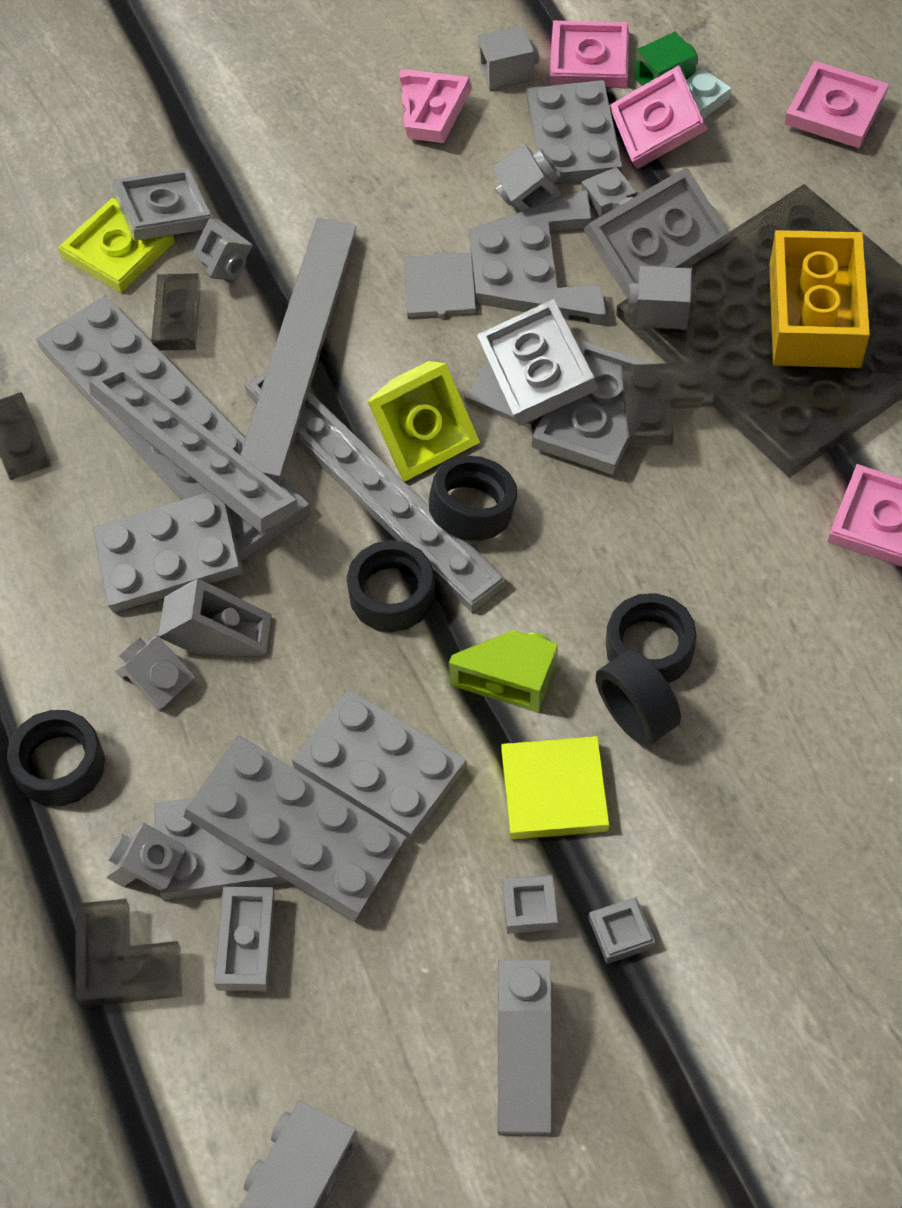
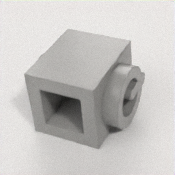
M523 143L492 168L500 181L496 186L500 196L509 206L514 204L521 211L554 201L562 195L555 183L561 178V175L542 148L534 153Z

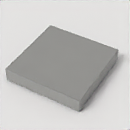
M190 168L112 180L113 194L134 241L204 230L209 218L213 219V215Z

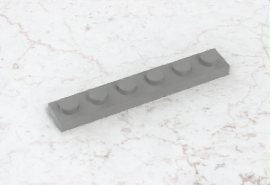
M125 364L89 380L90 395L259 532L267 530L296 513L297 499Z

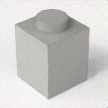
M523 25L478 35L479 66L489 90L534 81V64L539 63V52L535 40H529Z
M639 267L638 283H630L628 309H636V327L687 330L692 268Z

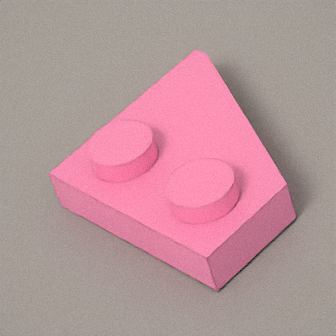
M401 69L399 75L403 92L401 95L405 112L403 114L404 125L408 139L444 143L472 91L470 78Z

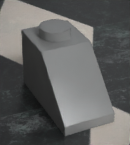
M197 578L164 597L158 636L196 655L262 657L267 652L271 614Z

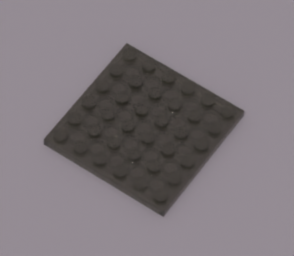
M805 184L675 267L692 268L687 330L636 327V309H628L629 297L617 305L616 316L789 478L902 399V265L864 233L863 247L870 335L862 367L773 366L769 264L775 230L861 232Z

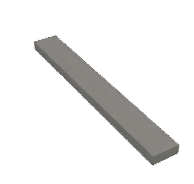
M316 218L240 455L278 485H281L355 241L356 224Z
M267 371L245 385L247 395L256 404ZM308 392L294 441L397 541L408 542L422 550L432 564L434 577L471 613L506 588V578L466 540L448 534L439 527L429 512V505L317 398Z

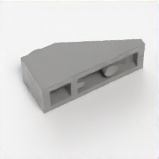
M498 960V1135H551V960Z

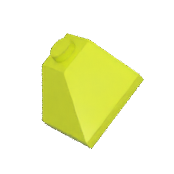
M427 361L390 380L367 401L403 481H407L480 443L446 363Z

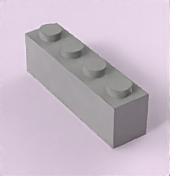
M298 1100L292 1113L285 1111L277 1121L271 1135V1141L275 1144L265 1162L258 1160L251 1168L244 1183V1190L247 1191V1194L239 1208H326L360 1144L356 1129Z

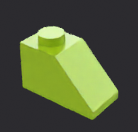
M511 630L453 654L449 661L450 686L539 713L557 669L558 643L550 641L539 633L530 632L526 634Z

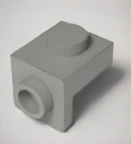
M209 218L192 254L208 266L205 274L210 278L235 281L238 274L244 269L246 258L253 245L221 220Z
M158 635L146 643L140 637L119 655L124 663L115 671L121 678L127 676L157 710L162 709L195 678L194 674Z
M143 823L128 836L121 834L118 837L107 858L113 865L106 878L122 887L137 878L158 890H164L168 887L185 853L186 847L184 844Z

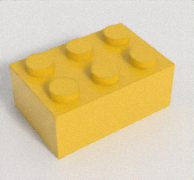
M775 230L769 264L773 366L861 368L870 335L863 232Z

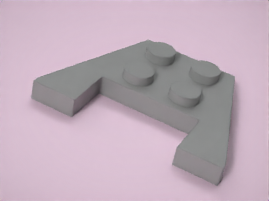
M580 191L469 229L476 304L526 312L530 308H535L554 299L564 319L569 320L570 315L589 318V324L605 325L606 313L602 286L589 285L558 288L550 232L584 230L591 222L587 191Z

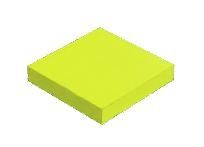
M111 198L62 243L58 250L61 258L122 293L172 246L175 240L173 235L134 241L117 200Z
M598 736L501 744L510 840L608 832L609 820Z

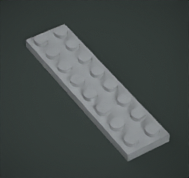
M106 295L36 338L40 350L180 500L209 492V490L90 395L89 380L125 364L239 455L241 454L245 438ZM282 478L281 485L279 486L297 499L296 513L267 530L259 532L229 507L241 562L311 514L309 503L284 478Z

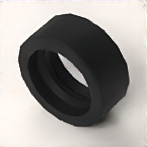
M465 455L451 458L439 466L433 477L429 494V512L439 527L448 534L458 538L481 541L496 537L506 530L512 518L517 500L516 482L509 471L497 462L484 457ZM460 487L475 488L486 492L496 501L497 505L485 509L470 508L458 503L448 492Z
M395 540L377 542L361 550L350 563L346 579L351 608L361 622L373 629L388 632L409 629L421 622L432 609L435 598V580L432 564L423 551L408 542ZM390 568L402 569L417 577V591L403 602L393 604L379 603L365 594V582L371 575L380 570Z
M657 593L638 594L624 600L612 612L607 625L606 651L609 662L628 650L624 646L623 635L629 626L643 621H655L665 624L672 629L678 636L679 644L673 654L662 659L648 660L661 672L667 683L679 679L690 667L697 638L695 621L687 608L675 599Z
M629 649L596 671V685L606 708L624 732L637 743L644 746L653 744L680 725L681 711L670 685L652 662L641 653Z
M48 710L30 717L18 727L10 739L7 752L10 772L18 787L28 799L43 806H64L81 800L95 788L103 775L105 757L95 729L83 716L69 710ZM56 737H73L80 741L85 752L84 758L78 767L68 775L48 780L39 779L30 772L29 758L35 749L45 741Z

